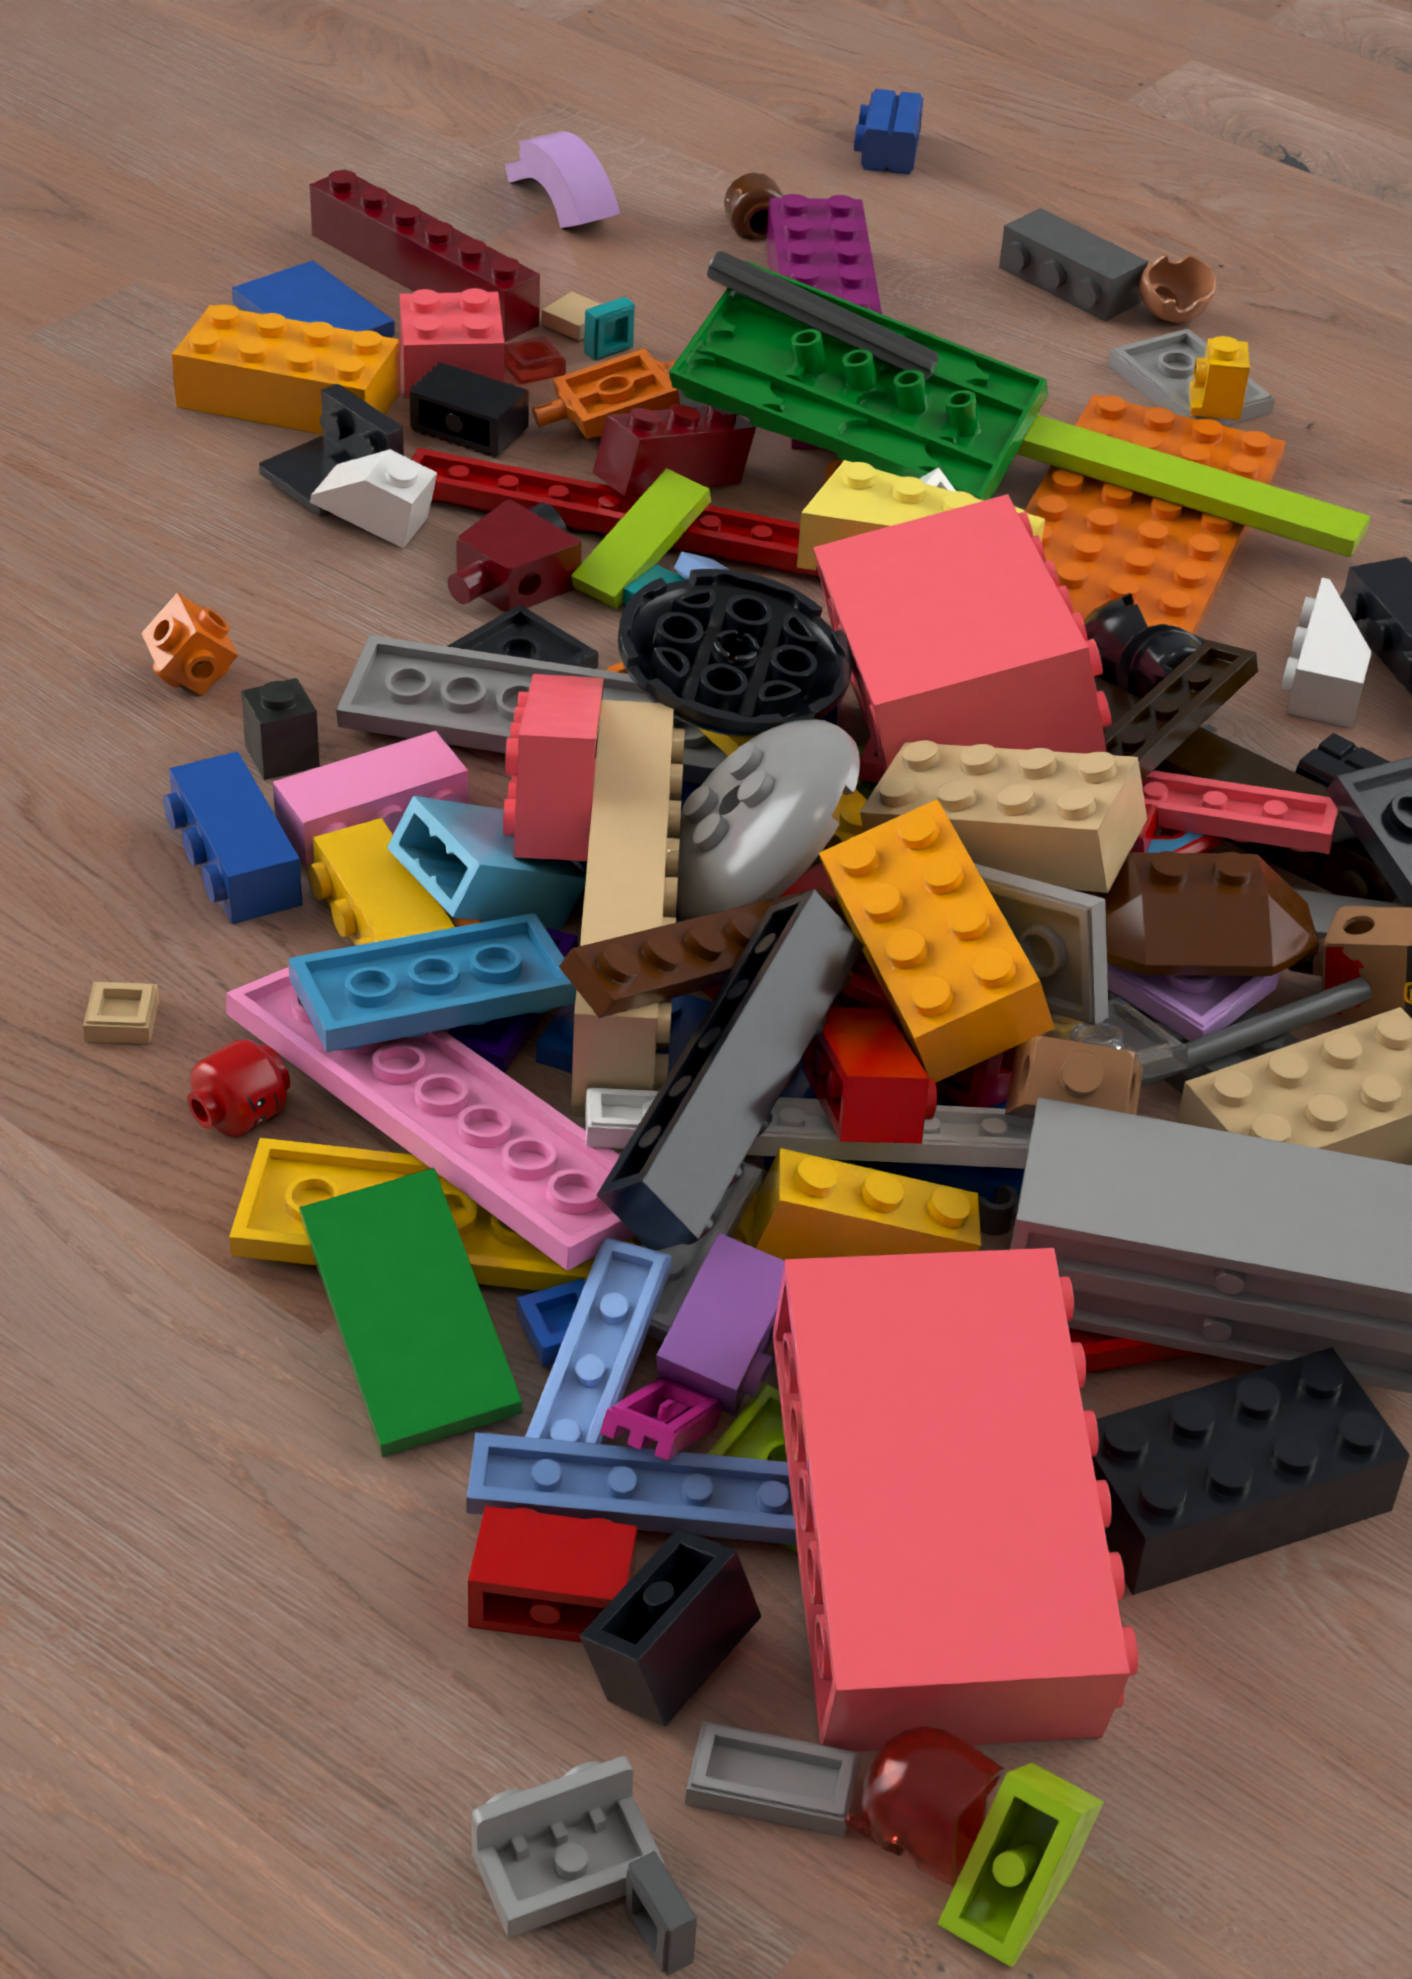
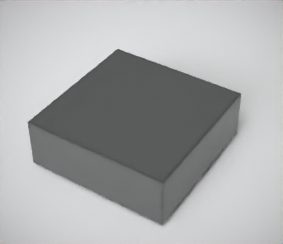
M655 1851L630 1862L626 1878L625 1912L662 1972L665 1971L668 1976L692 1964L694 1961L697 1917Z

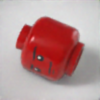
M235 1040L203 1058L193 1067L190 1075L192 1092L187 1096L189 1109L202 1127L206 1129L215 1127L227 1136L242 1137L276 1117L285 1108L286 1091L290 1088L291 1082L289 1072L281 1057L268 1045H258L251 1040Z

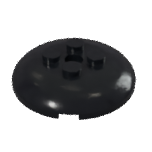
M696 569L690 571L689 579L668 584L662 577L642 587L631 597L622 612L618 628V647L622 662L636 686L652 702L661 703L674 709L673 717L694 727L722 735L754 738L771 728L785 723L801 720H821L844 697L853 670V656L846 635L842 629L834 631L821 618L823 608L787 585L747 572L725 569Z

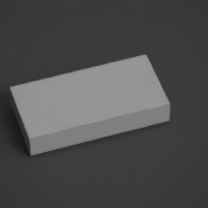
M703 1721L686 1787L685 1805L845 1838L860 1753Z

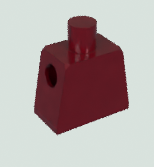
M508 499L459 535L456 541L457 572L448 577L449 591L453 598L463 605L481 597L504 612L511 610L519 604L529 608L575 590L571 575L581 565L582 541L513 500Z

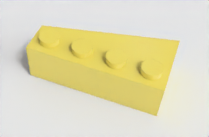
M844 460L801 512L797 568L817 569L813 547L983 500L976 499L973 495L966 492H952L925 484L922 480L915 477H901L880 471L867 463ZM1015 507L1017 513L1025 512L1024 510ZM1027 513L1033 536L1039 535L1042 542L1045 518Z

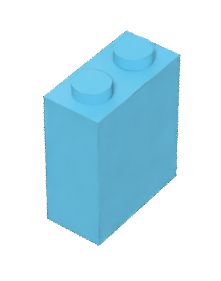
M420 796L412 797L387 849L452 917L492 921L536 913L544 927L560 930L563 928L586 883V875L571 860L514 857V837L503 836L504 809Z

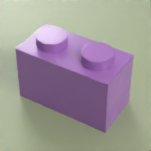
M718 1232L656 1355L657 1379L663 1377L719 1399L720 1403L724 1404L722 1410L735 1416L746 1394L757 1398L773 1364V1357L766 1355V1352L773 1340V1329L785 1261Z

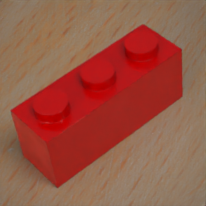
M830 1007L824 1016L827 1019L825 1028L809 1043L803 1054L801 1069L839 1141L922 1144L925 1120H932L936 1111V1084L934 1079L929 1078L921 1066L919 1056L914 1054L909 1047L904 1032L899 1031L886 1009Z

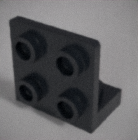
M338 383L321 390L322 414L320 423L323 435L259 463L260 475L321 517L332 513L310 503L311 494L337 464L386 450H392L404 456L403 426Z

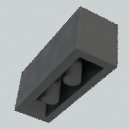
M1041 208L1004 225L999 268L1105 322L1141 303L1139 281L1143 270L1147 268V260Z

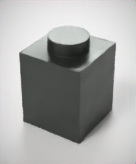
M298 678L272 681L264 686L241 691L245 747L264 780L320 767L317 710Z

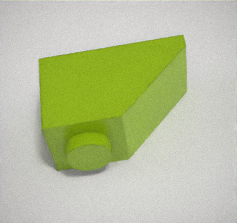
M1033 1762L1007 1772L937 1925L1010 1967L1015 1965L1069 1879L1104 1801Z

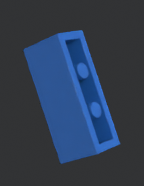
M239 752L169 768L171 793L163 796L167 820L173 830L181 828L183 844L190 864L192 866L200 864L205 890L212 903H221L231 923L235 924L303 906L300 858Z

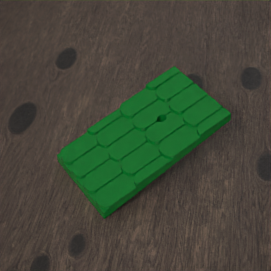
M748 261L746 262L937 352L939 360L936 370L928 380H925L924 374L921 371H902L874 358L868 350L855 349L727 288L669 371L672 387L681 390L686 398L747 417L753 426L833 451L842 461L867 463L874 467V469L901 477H915L919 479L939 467L956 491L969 493L976 499L983 501L991 499V496L994 495L1008 469V465L1010 466L1024 440V436L1027 435L1040 411V407L1043 406L1049 395L1047 379Z

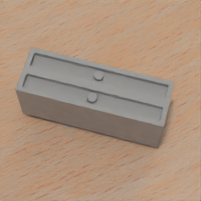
M1038 1097L1010 1250L1054 1248L1059 1277L1068 1276L1073 1288L1074 1313L1072 1321L1068 1322V1328L1265 1366H1272L1333 1347L1359 1384L1412 1394L1411 1165Z

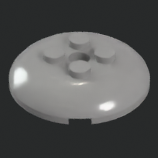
M816 719L793 721L771 728L735 750L687 798L683 805L680 819L675 916L679 921L769 899L776 900L802 876L825 848L840 824L831 815L842 793L849 795L855 791L859 776L860 757L857 745L851 736L838 725Z

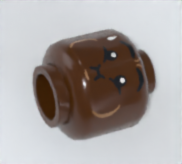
M753 172L742 175L733 181L726 190L724 208L728 220L737 235L749 239L767 238L769 198H782L783 194L776 182L765 174Z

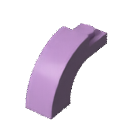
M560 131L519 141L521 151H518L520 161L504 164L508 182L533 178L542 184L553 202L560 229L620 215L613 188L603 166L590 147L575 134Z

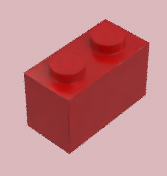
M485 1506L468 1577V1627L582 1643L579 1635L635 1575L637 1526L614 1523L604 1518L582 1519L539 1513L528 1508L507 1509Z

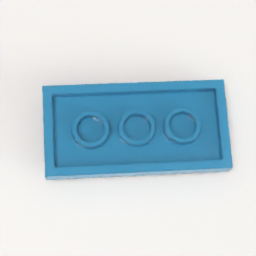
M536 913L289 958V979L326 1052L342 1049L355 1050L367 1044L403 1037H421L429 1032L465 1025H483L491 1020L526 1013H544L553 1008L575 1004L576 988L559 968L564 957Z

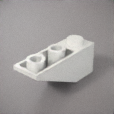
M1327 578L1321 579L1316 598L1305 597L1299 626L1296 628L1290 657H1288L1281 690L1291 692L1286 714L1353 728L1371 650L1331 580Z

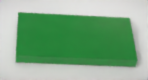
M435 1168L299 1207L301 1221L382 1458L523 1414L520 1394Z

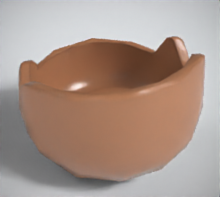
M1164 254L1143 270L1139 281V294L1152 316L1168 322L1186 323L1199 316L1207 308L1216 293L1217 279L1211 267L1196 255L1188 254L1179 261L1168 260V255Z

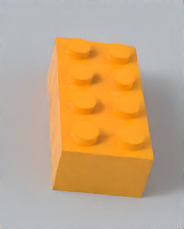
M210 305L172 353L176 407L323 435L320 423L322 414L321 390L338 383L384 415H386L401 392L399 339L384 337L374 331L357 332L335 328L325 322L308 323L286 319L277 313L259 314L242 311L232 305Z
M938 799L819 853L836 900L848 924L857 938L865 945L862 949L915 1054L919 1056L923 1069L929 1078L934 1079L935 1083L1054 1029L1042 985Z

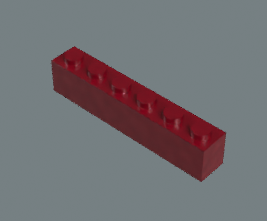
M345 169L333 171L328 177L310 184L311 226L314 237L413 292L423 289L433 290L437 293H462L467 289L498 292L504 342L540 326V274L520 264L518 260L507 257L490 248L484 242L453 228L451 224L436 219L420 210L419 207L408 204L388 193L387 190L356 176L352 171Z

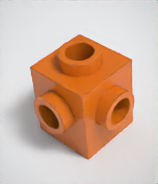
M179 593L175 594L141 633L155 661L152 665L155 673L168 685L174 688H179L183 685L201 696L204 695L216 680L222 678L227 673L231 663L239 656L227 634L230 631L227 622L208 607L202 608Z

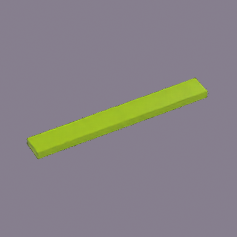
M1039 414L1027 435L1024 436V440L1016 453L1029 459L1345 557L1353 555L1368 531L1371 518L1370 515Z

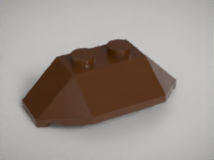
M1172 851L1159 853L1132 852L1127 856L1108 893L1075 890L1105 899L1107 963L1143 975L1273 976L1295 965L1303 957L1309 958L1317 954L1319 948V941L1308 903L1258 854H1239L1236 852L1221 854L1176 853Z

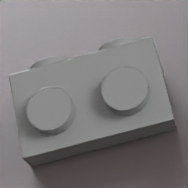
M621 1756L604 1763L586 1762L572 1768L563 1777L527 1790L510 1789L492 1797L485 1805L479 1806L472 1811V1856L508 1939L625 1896L629 1863L653 1851L656 1852L665 1866L661 1853L633 1797L634 1771L626 1756Z

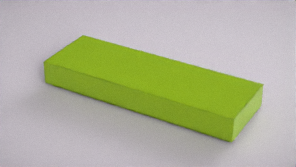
M666 468L571 575L573 588L617 610L623 603L624 587L657 564L710 504V489Z

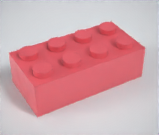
M533 674L529 692L519 691L518 704L514 710V722H511L510 738H507L505 776H512L509 781L507 799L505 798L503 813V836L514 837V857L572 861L588 860L604 678Z

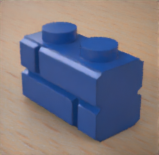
M875 89L871 94L869 105L861 104L859 122L856 125L854 151L862 152L861 165L864 170L884 171L885 168H889V171L892 173L910 174L914 170L924 100L921 93L901 91L899 95H896V92L893 90Z

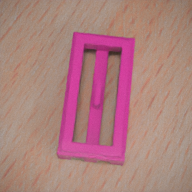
M660 1377L608 1408L600 1434L614 1439L629 1429L631 1432L627 1445L641 1450L656 1440L658 1444L654 1455L668 1461L717 1428L724 1404L720 1403L719 1399ZM658 1411V1413L655 1416L649 1417L650 1415Z

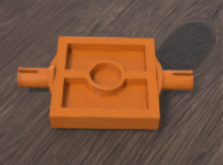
M643 348L554 378L552 381L558 400L532 407L535 423L538 428H541L542 426L567 419L574 422L585 438L589 439L592 437H602L607 415L630 413L634 408L656 411L670 409V406L676 404L681 405L678 389L672 387L669 371L676 360L668 363L661 362L652 358L649 352Z

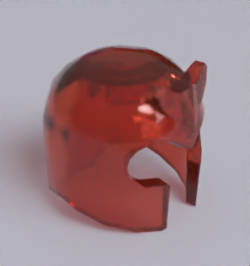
M927 1726L906 1729L887 1741L880 1749L864 1779L861 1813L847 1814L844 1822L886 1851L901 1856L904 1850H906L915 1861L916 1867L919 1870L954 1887L957 1875H960L985 1821L987 1798L1000 1781L1006 1768L967 1741L947 1730Z

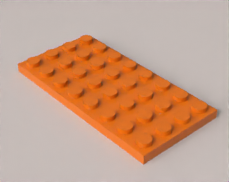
M1093 394L1075 426L1268 485H1270L1283 458L1286 441L1271 438L1268 434L1261 431L1247 432L1222 426L1221 423L1212 419L1198 420L1174 414L1171 410L1163 407L1149 408L1129 403L1114 395L1100 396ZM1052 465L1024 510L1028 514L1045 518L1042 545L1046 561H1053L1059 585L1066 586L1071 599L1073 613L1080 612L1083 621L1094 609L1102 604L1131 593L1134 605L1138 604L1148 627L1167 624L1180 627L1195 635L1249 526Z

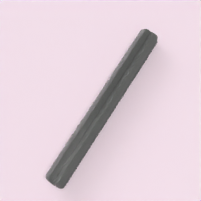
M718 251L710 260L707 277L718 284L855 349L868 350L874 358L902 371H921L924 374L925 380H928L936 370L939 360L938 353L723 251Z

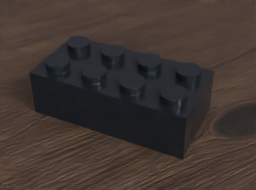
M1331 1347L1096 1419L1099 1437L1098 1452L1095 1457H1092L1096 1480H1105L1110 1491L1111 1522L1108 1528H1104L1108 1551L1120 1554L1125 1583L1132 1595L1392 1511L1410 1454L1336 1351Z

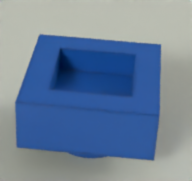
M583 1278L517 1297V1318L542 1367L554 1364L583 1291L585 1285Z

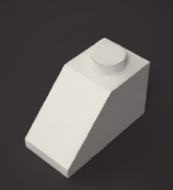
M386 450L337 464L311 494L310 503L404 549L428 519L437 472L392 450Z

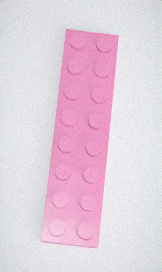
M289 967L226 993V1014L266 1045L273 1048L278 1054L427 1166L435 1168L439 1175L567 1271L596 1256L601 1243L607 1237L625 1241L635 1235L597 1196L598 1191L620 1155L611 1148L586 1147V1131L446 1031L439 1030L429 1032L421 1037H403L367 1044L355 1050L342 1049L326 1052L289 979Z

